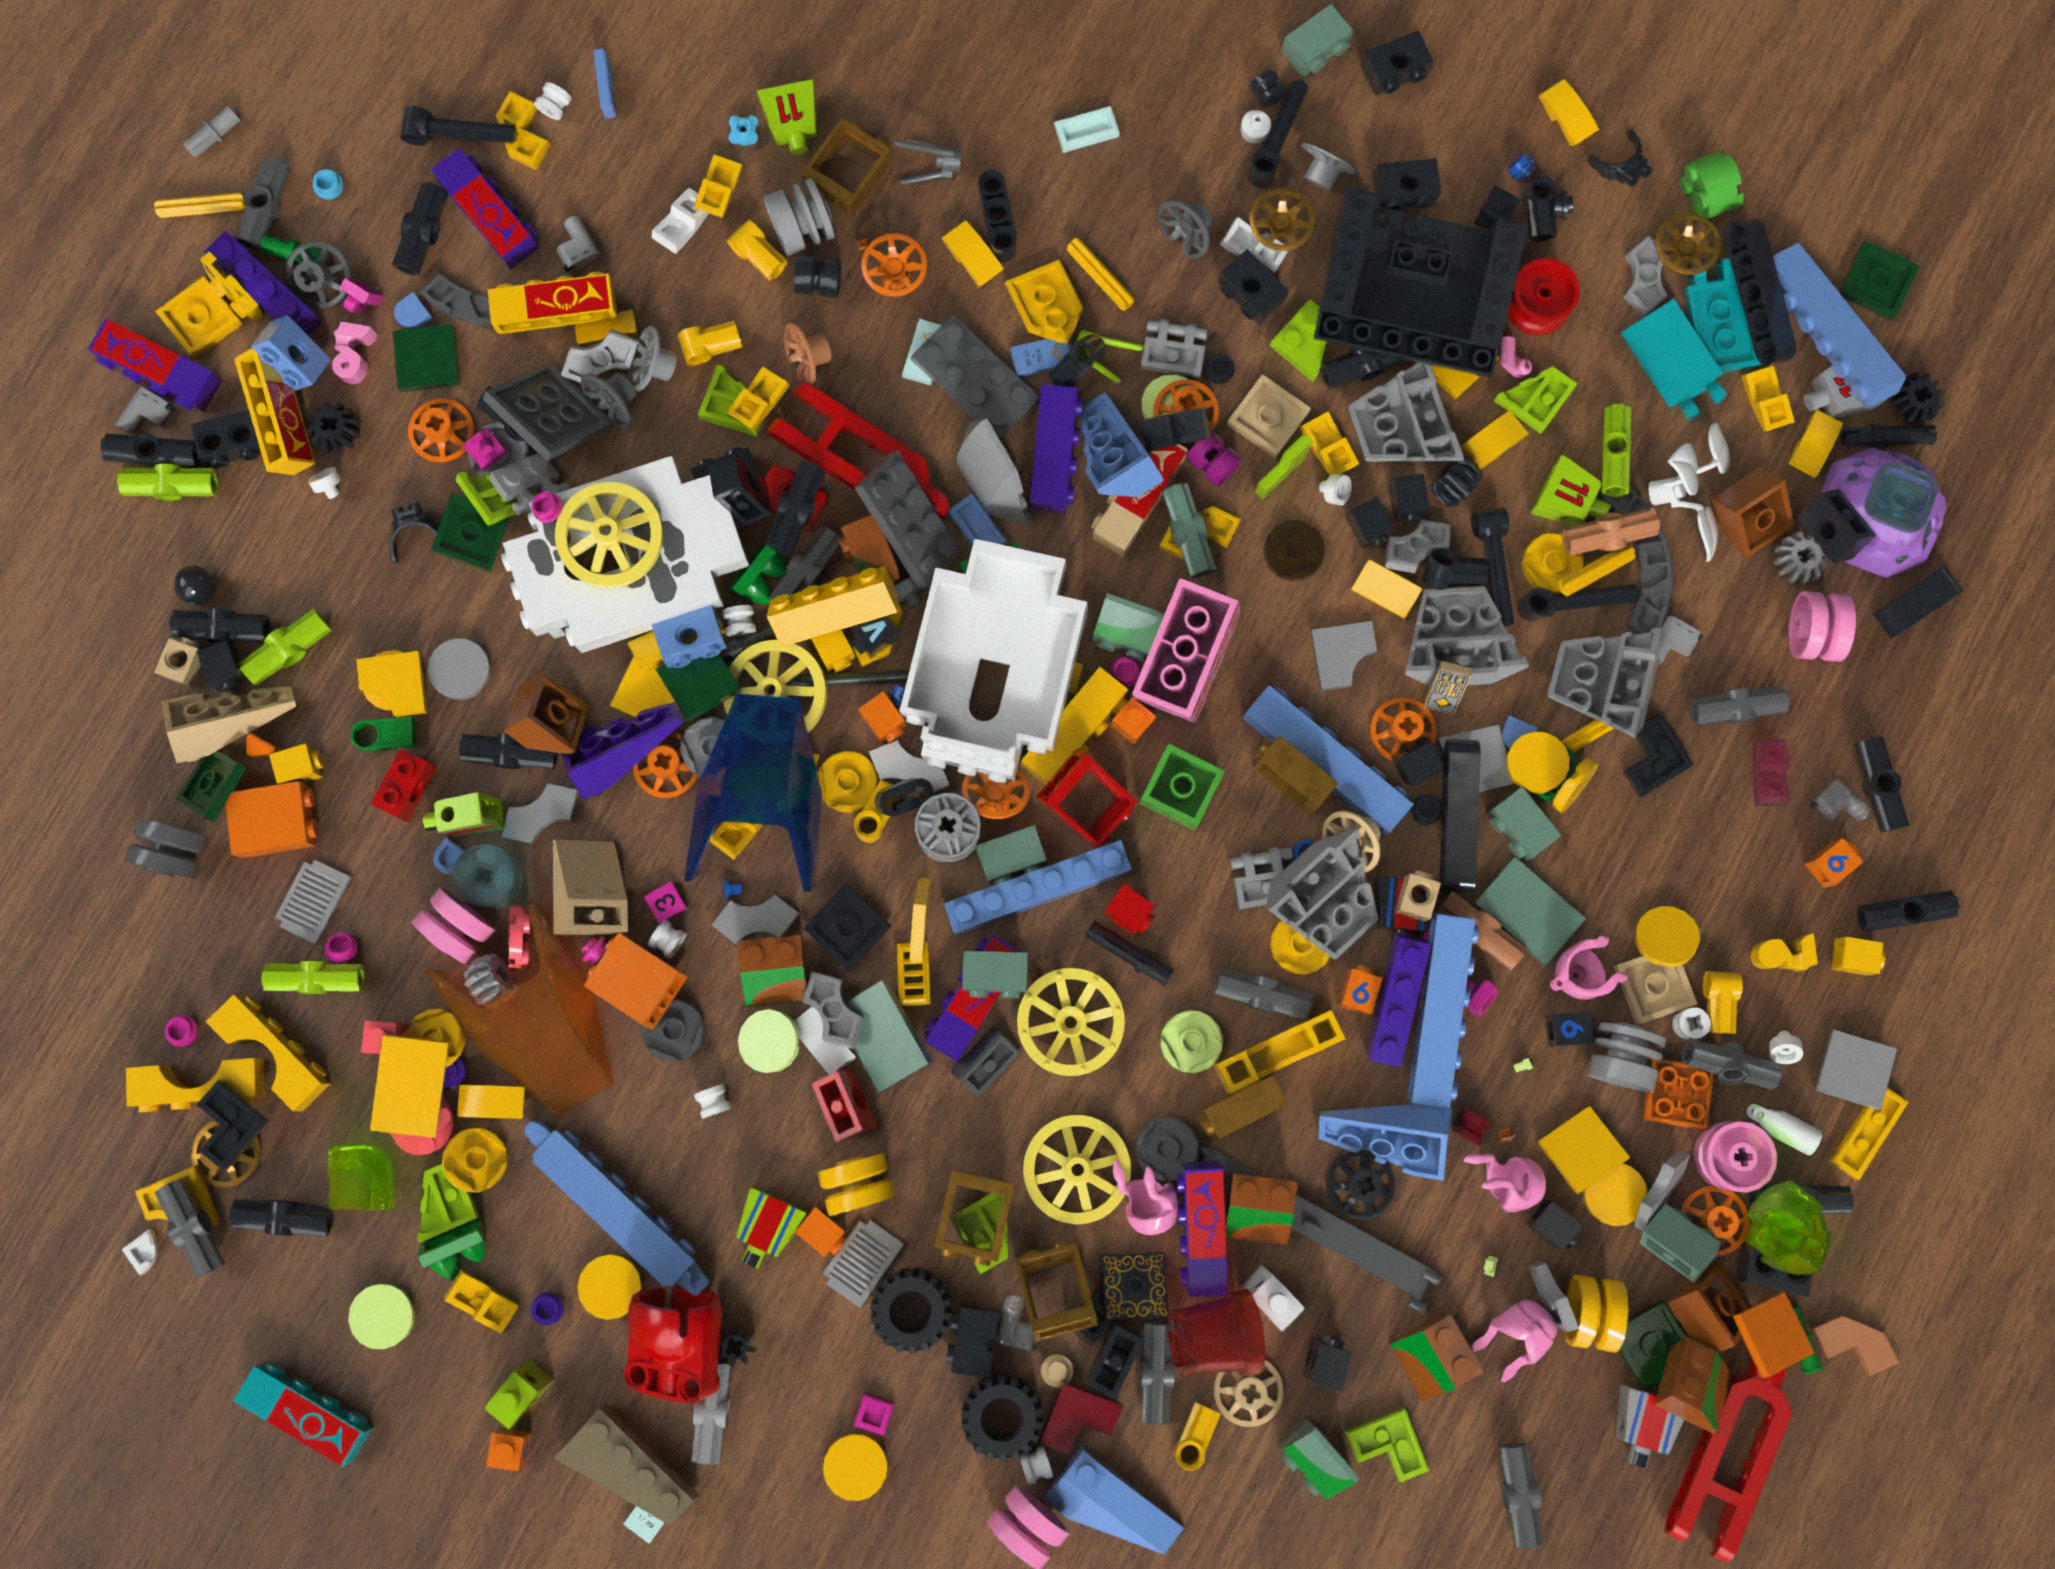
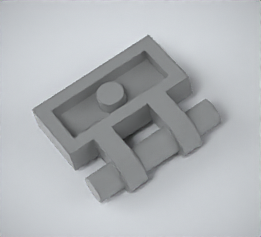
M1160 319V321L1148 320L1146 332L1158 333V338L1145 337L1140 369L1200 379L1205 346L1195 345L1193 342L1194 339L1206 341L1208 329L1196 327V324L1187 323V326L1169 323L1168 319ZM1167 335L1185 338L1184 343L1167 340Z
M539 453L494 470L489 476V480L505 502L517 499L518 502L512 504V509L516 515L525 512L528 514L532 513L529 502H532L536 496L530 493L539 489L541 492L556 494L570 489L567 483L558 486L552 484L557 482L559 474L550 461H546Z
M1278 847L1268 848L1267 852L1251 854L1249 851L1241 853V856L1229 858L1231 870L1243 868L1245 877L1233 879L1239 910L1267 905L1270 883L1284 871L1282 861L1293 860L1291 848L1279 849ZM1271 865L1272 872L1255 874L1254 866Z

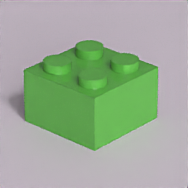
M1168 743L1139 804L1195 831L1224 774V770Z

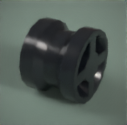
M1269 70L1260 74L1250 83V89L1259 97L1258 103L1261 108H1267L1276 104L1286 95L1287 91L1284 86L1279 85L1277 81L1278 75L1275 70Z

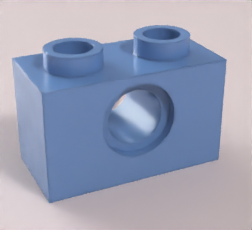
M288 315L270 321L251 346L260 355V358L270 365L282 377L283 381L295 391L313 385L331 361Z
M711 605L652 624L662 659L668 668L684 667L691 660L700 657L711 658L718 655L721 650L727 649L717 615ZM697 635V639L693 643L684 644L687 636Z

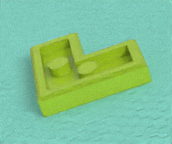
M1306 434L1299 437L1283 453L1280 462L1258 482L1255 493L1262 500L1306 458L1313 442Z
M1404 1407L1344 1430L1357 1463L1387 1452L1399 1482L1430 1471Z

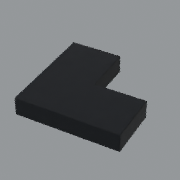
M1659 713L1644 722L1643 727L1636 736L1648 757L1623 771V773L1640 798L1694 764Z
M217 1080L198 1102L197 1106L219 1123L220 1126L199 1151L222 1171H227L270 1120L223 1080Z

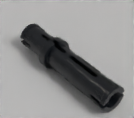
M1870 424L1868 427H1843L1840 433V440H1843L1841 442L1842 446L1867 445L1869 448H1877L1879 445H1932L1936 441L1937 431H1935L1936 427L1934 425L1880 426L1879 424Z
M1095 920L1085 935V938L1092 940L1111 954L1133 966L1136 973L1142 972L1161 983L1162 986L1166 985L1174 972L1173 968H1169L1152 957V952L1149 950L1144 952ZM1104 937H1107L1111 941L1126 949L1128 952L1125 953L1113 944L1104 940ZM1132 954L1136 955L1137 957H1139V958L1142 959L1143 961L1147 962L1148 964L1152 965V966L1155 967L1156 969H1155V970L1151 969L1150 967L1146 966V965L1143 964L1142 962H1140V961H1138L1137 959L1133 958L1131 955H1132Z

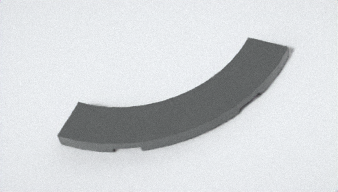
M567 271V272H566L565 274H563L562 276H572V275ZM441 272L418 292L433 307L454 319L474 326L494 329L491 324L488 297L475 294L458 286Z
M1630 485L1629 494L1621 497H1609L1604 494L1601 498L1602 501L1611 505L1610 513L1627 514L1648 509L1645 505V500ZM1661 525L1658 535L1631 541L1639 567V600L1636 601L1633 612L1625 626L1636 634L1651 632V629L1661 628L1669 608L1670 591L1673 585V571L1670 550Z

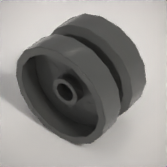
M138 818L133 835L138 839L152 843L150 847L137 844L130 845L124 861L144 866V870L171 877H174L175 874L195 879L199 863L194 859L180 855L182 850L195 854L203 852L208 837Z

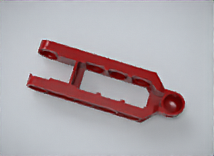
M804 381L800 382L792 395L795 398L797 396L804 403L815 409L817 415L829 422V425L817 442L779 418H775L767 429L768 434L780 444L806 461L819 465L826 470L829 476L856 493L857 491L854 487L866 474L827 449L839 431L842 430L845 433L849 431L864 441L866 447L869 449L873 447L886 456L890 452L898 450L939 518L943 520L948 515L950 509L949 499L942 490L930 483L926 459Z
M1751 1357L1745 1374L1731 1378L1717 1433L1713 1434L1704 1429L1702 1430L1668 1513L1664 1527L1666 1535L1681 1542L1685 1541L1692 1531L1705 1496L1709 1493L1726 1501L1717 1523L1719 1530L1713 1543L1712 1552L1709 1554L1725 1563H1729L1734 1558L1792 1415L1785 1393L1780 1390L1787 1368L1770 1377L1762 1378ZM1755 1395L1765 1400V1405L1768 1408L1759 1430L1755 1429L1753 1435L1756 1438L1747 1460L1743 1459L1741 1465L1744 1467L1735 1490L1712 1479L1745 1398Z

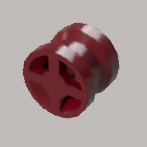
M1464 1108L1461 1112V1121L1459 1124L1454 1125L1451 1131L1466 1141L1480 1146L1483 1141L1481 1136L1484 1131L1490 1129L1492 1124L1480 1115Z

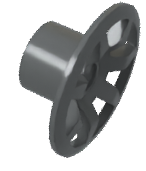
M1174 199L1165 201L1159 207L1157 215L1161 232L1167 238L1168 232L1165 225L1168 227L1175 226L1176 230L1167 239L1172 242L1180 236L1183 237V253L1193 259L1202 257L1208 251L1210 244L1208 228L1212 225V216L1209 210L1200 202H1192L1188 205ZM1176 207H1179L1183 210L1179 212ZM1166 208H1168L1171 217L1164 216ZM1201 234L1203 236V243L1199 239V235ZM1191 242L1199 252H1191Z
M311 241L298 246L289 256L286 265V279L292 293L304 304L314 308L332 307L340 303L347 295L346 292L340 289L341 284L331 279V274L344 269L345 278H352L349 263L344 255L334 246L320 241ZM310 247L322 248L317 260H313L306 249ZM328 250L338 257L341 264L329 267L325 264L328 258ZM301 254L304 262H301L293 269L295 259ZM293 275H294V279H295L296 284L298 285L299 288H301L300 291L297 289V287H296V285H295V283H294ZM327 286L340 291V294L327 302V292L325 290ZM316 291L321 302L311 301L305 295L308 292Z
M591 373L585 374L581 378V387L584 395L594 404L596 403L593 399H600L601 402L597 407L601 411L605 408L609 409L608 417L613 421V426L618 429L628 428L631 424V418L626 405L636 397V391L632 383L620 373H615L607 381Z

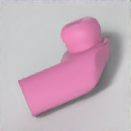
M1502 337L1500 344L1501 366L1513 377H1525L1532 370L1531 362L1524 358L1520 359L1515 355L1516 339L1514 337Z

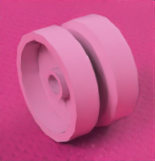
M1802 591L1799 593L1794 601L1789 620L1788 640L1792 656L1797 659L1813 660L1819 655L1824 661H1843L1850 652L1856 628V611L1852 597L1847 594L1830 593L1824 597L1822 593Z
M439 887L430 898L432 907L442 916L440 917L430 910L421 909L411 923L438 949L463 964H468L477 953L475 945L465 935L467 934L476 941L486 942L495 931V928L462 900L444 888Z
M1722 1121L1710 1125L1708 1130L1700 1133L1694 1146V1162L1698 1173L1706 1183L1720 1190L1747 1193L1760 1189L1771 1180L1776 1170L1777 1152L1773 1140L1760 1127L1747 1122Z
M1016 1484L1005 1497L1006 1504L1011 1512L1003 1508H996L986 1520V1524L1015 1555L1031 1567L1042 1569L1051 1558L1050 1550L1044 1542L1051 1546L1060 1547L1070 1535V1531L1039 1499Z

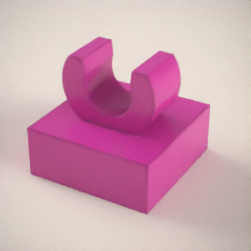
M344 278L340 286L341 290L349 294L343 303V307L352 313L356 311L362 314L367 305L378 306L384 296L357 279Z
M486 427L476 433L462 446L484 472L508 453Z
M1467 979L1466 987L1470 988L1468 1009L1470 1013L1480 1019L1497 997V988L1486 979L1480 987Z

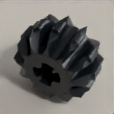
M1915 372L1906 377L1899 393L1893 395L1894 399L1890 401L1889 406L1897 407L1898 409L1895 417L1904 415L1905 424L1911 423L1914 420L1917 425L1935 418L1938 410L1945 404L1940 399L1944 396L1945 391L1937 390L1936 388L1940 380L1931 382L1929 373L1923 374L1920 377Z
M325 402L324 410L322 411L314 407L316 417L307 418V422L311 427L306 429L307 435L312 437L311 443L316 448L321 447L322 451L330 454L333 449L337 454H342L344 445L353 449V444L350 440L360 438V434L355 431V429L360 427V422L354 418L355 413L351 408L345 409V406L340 402H337L334 407L329 402ZM335 425L337 428L331 431L330 428Z
M1463 455L1464 461L1449 463L1432 483L1431 491L1435 494V498L1447 507L1456 506L1462 500H1465L1482 480L1483 471L1473 459H1469L1466 455Z

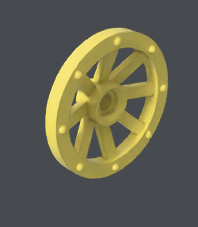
M602 482L583 488L567 501L556 522L555 543L562 562L578 579L600 588H618L639 580L654 566L663 545V525L653 503L642 492L623 483ZM617 496L608 516L604 515L596 498ZM628 499L644 510L642 513L618 521ZM588 502L596 520L590 522L573 517ZM649 522L651 528L650 542L625 533L624 530ZM569 528L591 532L589 536L569 548ZM605 528H612L608 535H602ZM622 543L646 552L642 559L632 568L620 547ZM597 544L591 571H588L579 565L574 558ZM607 550L612 551L622 573L613 575L601 574Z
M767 640L748 647L735 658L728 670L736 683H738L744 669L758 683L755 687L740 688L741 692L723 702L730 721L738 731L762 744L783 745L802 738L816 726L824 712L828 691L824 672L818 661L808 651L796 644L781 647L778 640ZM781 652L794 655L800 659L778 677ZM770 653L768 674L764 676L751 661L761 655ZM805 668L809 669L814 687L789 686L787 684ZM771 686H775V693L769 696L768 689ZM789 696L814 697L812 707L807 716L802 714L788 700ZM758 697L745 716L742 717L736 698ZM766 705L769 733L758 731L750 726ZM778 707H782L799 724L790 730L780 732Z
M1079 968L1058 969L1040 977L1025 993L1020 1003L1017 1017L1019 1038L1030 1058L1043 1069L1062 1076L1084 1075L1097 1070L1107 1063L1121 1043L1125 1026L1123 1007L1115 990L1100 976ZM1065 980H1079L1088 983L1075 1006H1071ZM1055 982L1061 1002V1010L1038 997V994L1043 989ZM1095 989H1098L1104 995L1110 1007L1084 1014L1082 1011ZM1033 1005L1055 1019V1022L1029 1028L1028 1018L1031 1006ZM1113 1016V1030L1110 1039L1086 1026V1023ZM1067 1017H1073L1076 1020L1074 1028H1067L1064 1021ZM1058 1031L1059 1034L1046 1056L1043 1055L1035 1046L1031 1037ZM1079 1035H1083L1104 1047L1103 1051L1092 1060L1086 1062ZM1067 1038H1070L1076 1065H1066L1054 1061Z
M1069 1115L1057 1118L1046 1124L1036 1133L1026 1150L1023 1175L1027 1191L1037 1207L1057 1221L1068 1224H1087L1097 1221L1110 1214L1120 1204L1125 1194L1118 1192L1117 1185L1115 1187L1093 1174V1170L1111 1166L1115 1160H1118L1124 1171L1125 1183L1130 1182L1131 1162L1129 1153L1117 1132L1099 1119L1085 1115ZM1071 1126H1083L1094 1130L1081 1154L1077 1151ZM1062 1129L1069 1155L1067 1157L1043 1144L1049 1136ZM1103 1135L1112 1144L1116 1154L1090 1161L1089 1158ZM1039 1152L1061 1165V1169L1035 1175L1034 1167L1037 1153ZM1074 1164H1081L1083 1166V1173L1081 1175L1075 1176L1072 1174L1071 1169ZM1064 1178L1065 1182L1051 1204L1042 1195L1037 1185ZM1087 1182L1111 1195L1102 1205L1093 1210L1086 1186ZM1074 1185L1077 1186L1083 1212H1068L1060 1209Z

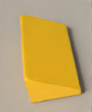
M634 310L618 312V319L575 324L578 347H589L601 342L609 333L610 328L638 339L639 332Z
M1368 560L1351 590L1405 619L1422 588L1374 561Z

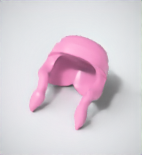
M1600 936L1598 939H1584L1563 952L1556 964V977L1551 980L1550 986L1555 991L1563 990L1572 998L1587 1000L1610 993L1618 982H1625L1628 979V975L1624 972H1618L1606 982L1602 963L1589 950L1607 946L1609 937Z
M1475 1153L1464 1158V1162L1473 1164L1487 1163V1181L1481 1187L1490 1189L1492 1195L1501 1200L1500 1207L1505 1212L1527 1210L1538 1204L1544 1197L1546 1190L1544 1172L1541 1166L1530 1158L1512 1157L1504 1165L1498 1163L1496 1156L1491 1153Z
M1115 1160L1113 1163V1174L1117 1181L1118 1192L1127 1195L1129 1198V1203L1126 1206V1216L1130 1225L1137 1232L1146 1235H1157L1169 1230L1175 1224L1178 1214V1198L1174 1185L1167 1183L1162 1187L1155 1180L1153 1171L1149 1166L1146 1167L1144 1179H1136L1125 1183L1124 1171L1119 1161Z
M1521 1300L1490 1322L1486 1334L1473 1343L1471 1351L1476 1352L1484 1349L1495 1337L1497 1331H1501L1515 1339L1525 1340L1527 1354L1520 1356L1505 1368L1501 1381L1506 1382L1515 1376L1520 1367L1525 1364H1535L1549 1351L1557 1335V1324L1551 1314L1540 1304L1532 1300Z

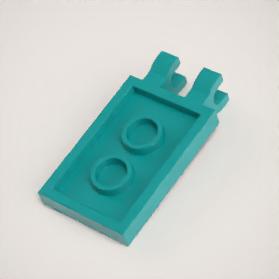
M1730 258L1722 259L1721 264L1715 265L1718 279L1707 281L1706 271L1696 275H1686L1689 284H1691L1683 289L1689 322L1721 371L1725 373L1759 367L1761 363L1755 355Z
M1672 299L1621 332L1622 338L1668 408L1670 409L1678 404L1688 422L1699 416L1700 413L1691 399L1705 390L1715 405L1726 399V392L1716 380L1723 376V372L1675 299Z

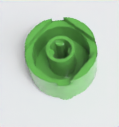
M1723 149L1686 163L1684 166L1685 176L1679 179L1683 194H1690L1693 203L1690 205L1691 213L1706 219L1739 208L1743 205L1744 194L1738 195L1737 185L1742 184L1737 165L1730 154L1723 155L1725 152Z

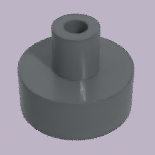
M912 578L906 579L895 586L899 596L898 602L907 600L911 608H915L922 603L918 594L924 588L918 589Z

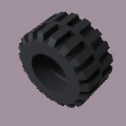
M905 1268L892 1273L880 1284L874 1294L870 1310L872 1315L871 1322L876 1329L875 1333L884 1340V1344L888 1347L896 1348V1351L899 1352L909 1351V1353H916L919 1350L925 1351L930 1349V1346L937 1344L941 1340V1337L949 1327L952 1303L949 1291L945 1288L940 1278H936L928 1270L926 1272L921 1270V1268ZM917 1291L928 1299L931 1313L928 1321L922 1327L907 1329L899 1325L894 1319L893 1303L901 1293Z
M996 1373L991 1374L989 1379L982 1378L978 1381L977 1385L972 1386L963 1403L961 1416L962 1430L965 1432L968 1444L971 1443L974 1451L978 1454L983 1453L990 1460L998 1458L999 1462L1006 1461L1007 1458L1013 1457V1460L1020 1458V1454L1031 1450L1032 1444L1036 1443L1039 1438L1043 1424L1040 1399L1036 1395L1034 1388L1025 1383L1024 1379L1019 1376L1016 1378L1009 1373H1005V1375H998ZM1006 1398L1014 1401L1019 1406L1021 1422L1014 1432L1007 1435H997L985 1427L983 1412L986 1405L992 1400Z

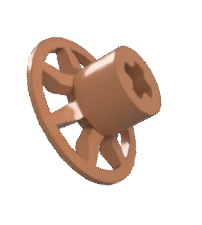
M788 323L785 326L784 347L787 357L791 353L790 348L796 351L795 354L789 356V362L799 361L800 365L796 370L799 382L804 381L813 386L816 379L815 366L831 361L829 343L822 333L806 337L795 323Z

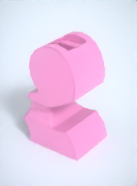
M340 322V326L334 331L336 339L334 348L340 354L334 358L332 368L334 373L345 383L355 385L365 378L368 371V363L354 351L355 346L359 344L370 346L375 342L378 334L370 326Z

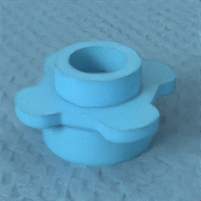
M734 115L729 119L731 133L728 138L732 144L746 146L757 142L756 126H758V119L755 116L739 118L737 115ZM746 128V131L741 132V129Z

